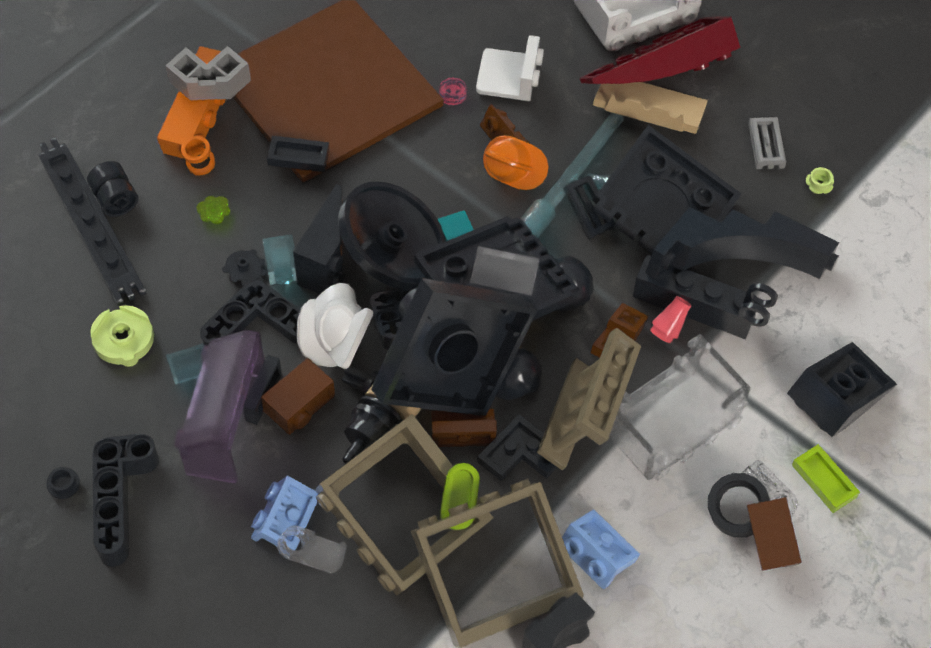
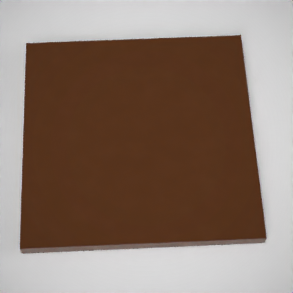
M341 0L238 53L249 65L251 81L233 96L235 101L270 143L272 136L329 142L330 150L325 171L444 106V99L355 0ZM291 168L302 183L322 173Z

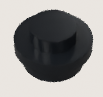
M59 467L49 474L46 486L48 492L53 497L66 499L78 491L80 479L74 470Z

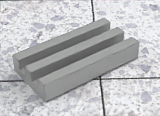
M778 117L750 118L748 126L756 169H762L763 166L773 169L774 165H778L779 168H785L786 158ZM771 124V130L777 157L772 156L770 138L767 129V125ZM757 125H760L761 136H762L763 147H764V152H765V157H766V158H763V154H762L761 143H760V138H759V132H758V127H757Z

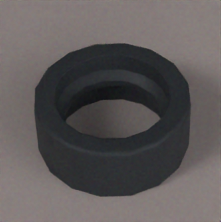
M731 473L721 477L712 486L708 495L707 508L713 523L722 533L731 537L746 538L753 535L750 521L744 524H734L728 521L720 510V501L723 494L734 487H745L757 496L759 503L769 501L770 497L766 487L756 477L746 473Z

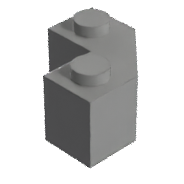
M228 46L208 64L186 47L165 65L170 84L189 100L231 99L251 81L248 63Z

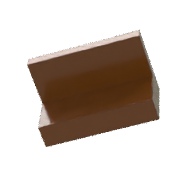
M489 409L486 416L448 411H431L432 440L438 447L488 446L496 438L497 428L496 420L494 419V409Z
M784 497L747 505L761 570L786 568L801 564L802 561L787 498Z

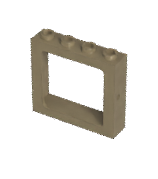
M413 414L320 483L315 489L318 494L316 500L326 512L331 511L338 520L336 525L340 532L347 539L352 538L359 547L357 553L368 566L372 564L380 574L377 578L381 585L388 592L393 591L395 595L403 592L426 573L420 555L402 570H395L340 500L339 492L402 444H408L444 489L447 472L453 465ZM478 497L476 505L481 504V501ZM490 512L474 518L471 525L465 529L450 530L430 546L436 564L491 521L493 516Z

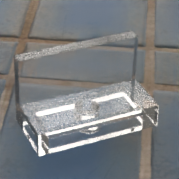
M478 246L470 283L532 296L539 259Z

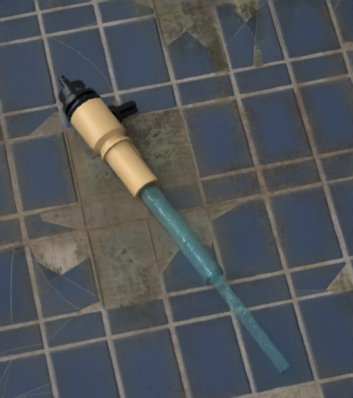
M611 112L543 200H535L521 217L532 231V234L537 238L540 237L556 216L554 208L565 195L564 186L578 179L617 127L623 122L624 118L622 115ZM348 367L344 370L345 376L342 378V382L363 391V397L351 412V422L344 430L346 438L351 443V446L342 458L345 464L411 414L415 417L422 409L381 404L371 390L379 373L377 370L371 374L354 367Z

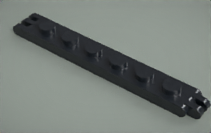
M56 137L50 139L53 147L51 149H48L45 142L39 143L42 150L38 154L39 159L117 305L121 306L124 304V300L120 295L123 293L126 294L129 301L134 300L135 296L132 291L134 288L137 289L140 296L147 294L65 143L59 145Z

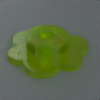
M207 196L205 201L198 203L196 207L197 212L201 214V220L204 222L211 221L213 224L222 223L224 216L230 214L228 200L223 196L217 198Z

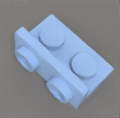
M288 475L278 483L273 482L265 495V499L268 502L264 511L260 510L252 522L251 527L255 530L251 539L257 542L263 538L289 553L294 552L318 502L316 500L317 492Z
M594 509L570 523L562 536L569 557L602 589L607 588L617 574L634 564L640 556V553Z

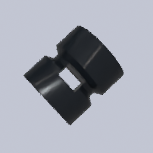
M107 161L95 166L89 172L87 183L93 194L97 197V201L105 215L118 217L130 212L136 206L138 194L133 185L129 183V178L120 163Z

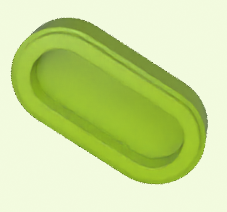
M460 463L453 466L447 472L441 505V519L450 516L449 509L461 504L468 503L469 508L476 506L480 477L472 465ZM474 518L461 524H458L456 526H453L450 529H465L469 525H471Z

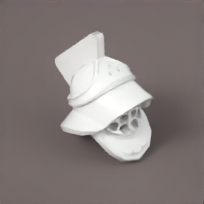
M337 283L332 285L316 299L308 300L301 307L297 320L298 346L303 357L309 358L317 366L334 367L338 365L343 369H347L372 319L373 310L368 308L361 309L357 304L354 289L348 284Z

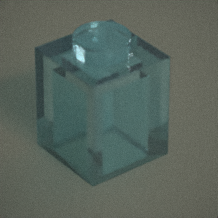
M292 234L262 239L270 285L288 284L292 281H297L293 257L295 247Z

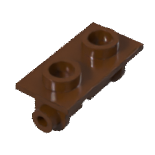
M493 104L489 105L480 126L491 140L506 135L530 144L519 131L514 132L516 127L507 117L505 111L496 109Z

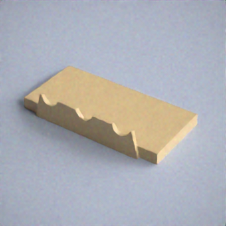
M643 82L601 84L594 98L593 106L677 131H687L696 134L708 100Z

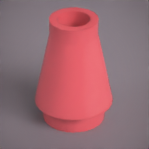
M676 296L652 321L653 326L650 331L667 343H671L674 338L678 339L687 313L692 305L685 299Z

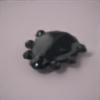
M254 249L250 251L240 250L232 253L227 258L225 266L222 267V272H229L231 275L230 280L233 283L240 280L242 281V286L251 281L263 282L261 276H266L267 270L262 269V266L265 265V260L259 259L256 256L257 251Z

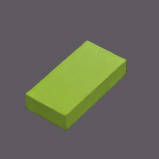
M819 444L794 459L792 463L794 469L832 513H835L856 499L860 494L856 486Z

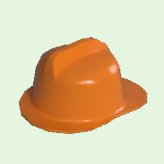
M503 135L489 142L484 151L483 162L488 174L495 180L522 190L535 189L547 177L549 168L547 158L542 150L532 144L515 137Z

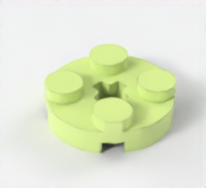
M125 305L119 306V310L110 312L108 309L102 312L93 322L90 332L93 348L101 359L112 364H122L129 367L135 365L150 350L154 341V330L145 312L136 307ZM127 330L128 337L119 340L115 335L117 332L123 333Z

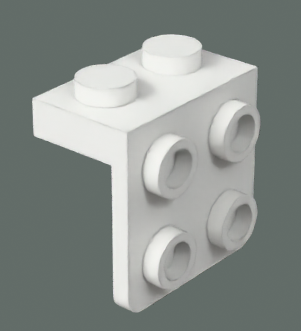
M529 35L526 53L485 49L482 55L476 92L483 95L530 101L533 87H538L540 70H536L537 65L542 66L544 49L539 48L540 37Z

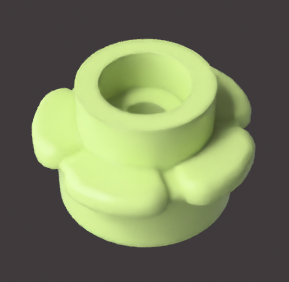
M818 167L806 177V184L810 186L809 189L813 193L827 194L833 190L834 176L830 170Z

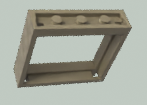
M529 479L519 481L510 485L512 491L501 496L498 491L479 497L481 504L469 508L468 503L453 507L448 510L450 516L440 520L437 519L436 515L417 522L419 528L411 531L454 646L462 648L546 613L563 596L568 599L577 592L581 597H584L541 482L530 484ZM528 497L562 587L461 628L427 537Z

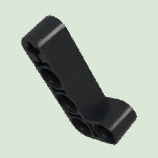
M146 434L106 437L97 441L93 447V542L100 560L110 567L123 564L129 556L128 476L150 473L159 464V456L154 441ZM148 451V454L145 456L137 457V454L140 452ZM108 455H116L111 460H104ZM112 483H116V484H117V485H116L114 488H112V489H109V490H105V489H104V488H105L107 485H109V484H112ZM110 513H118L113 519H104ZM109 536H113L115 540V543H113L112 548Z

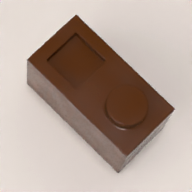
M307 358L261 396L263 410L290 435L296 429L305 427L310 421L311 416L335 396L334 381Z

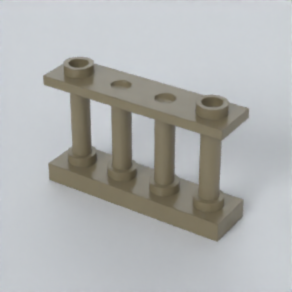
M616 328L609 333L599 360L590 366H587L578 358L573 360L538 448V454L563 470L567 466L577 441L587 436L601 445L608 440L641 345Z

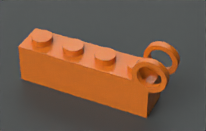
M200 46L196 56L208 64L221 51ZM179 91L157 136L162 152L185 159L188 170L194 175H205L211 172L215 166V158L211 152L206 135L209 129L214 127L216 113L219 106L223 105L226 99L189 100ZM208 157L210 158L209 164L202 169H196L191 165V163H201Z

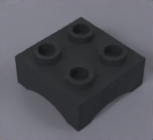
M577 592L568 599L565 596L561 597L552 605L549 615L543 620L539 617L534 619L525 628L524 632L526 634H524L522 648H566L573 644L582 643L590 635L587 622L594 617L595 611Z

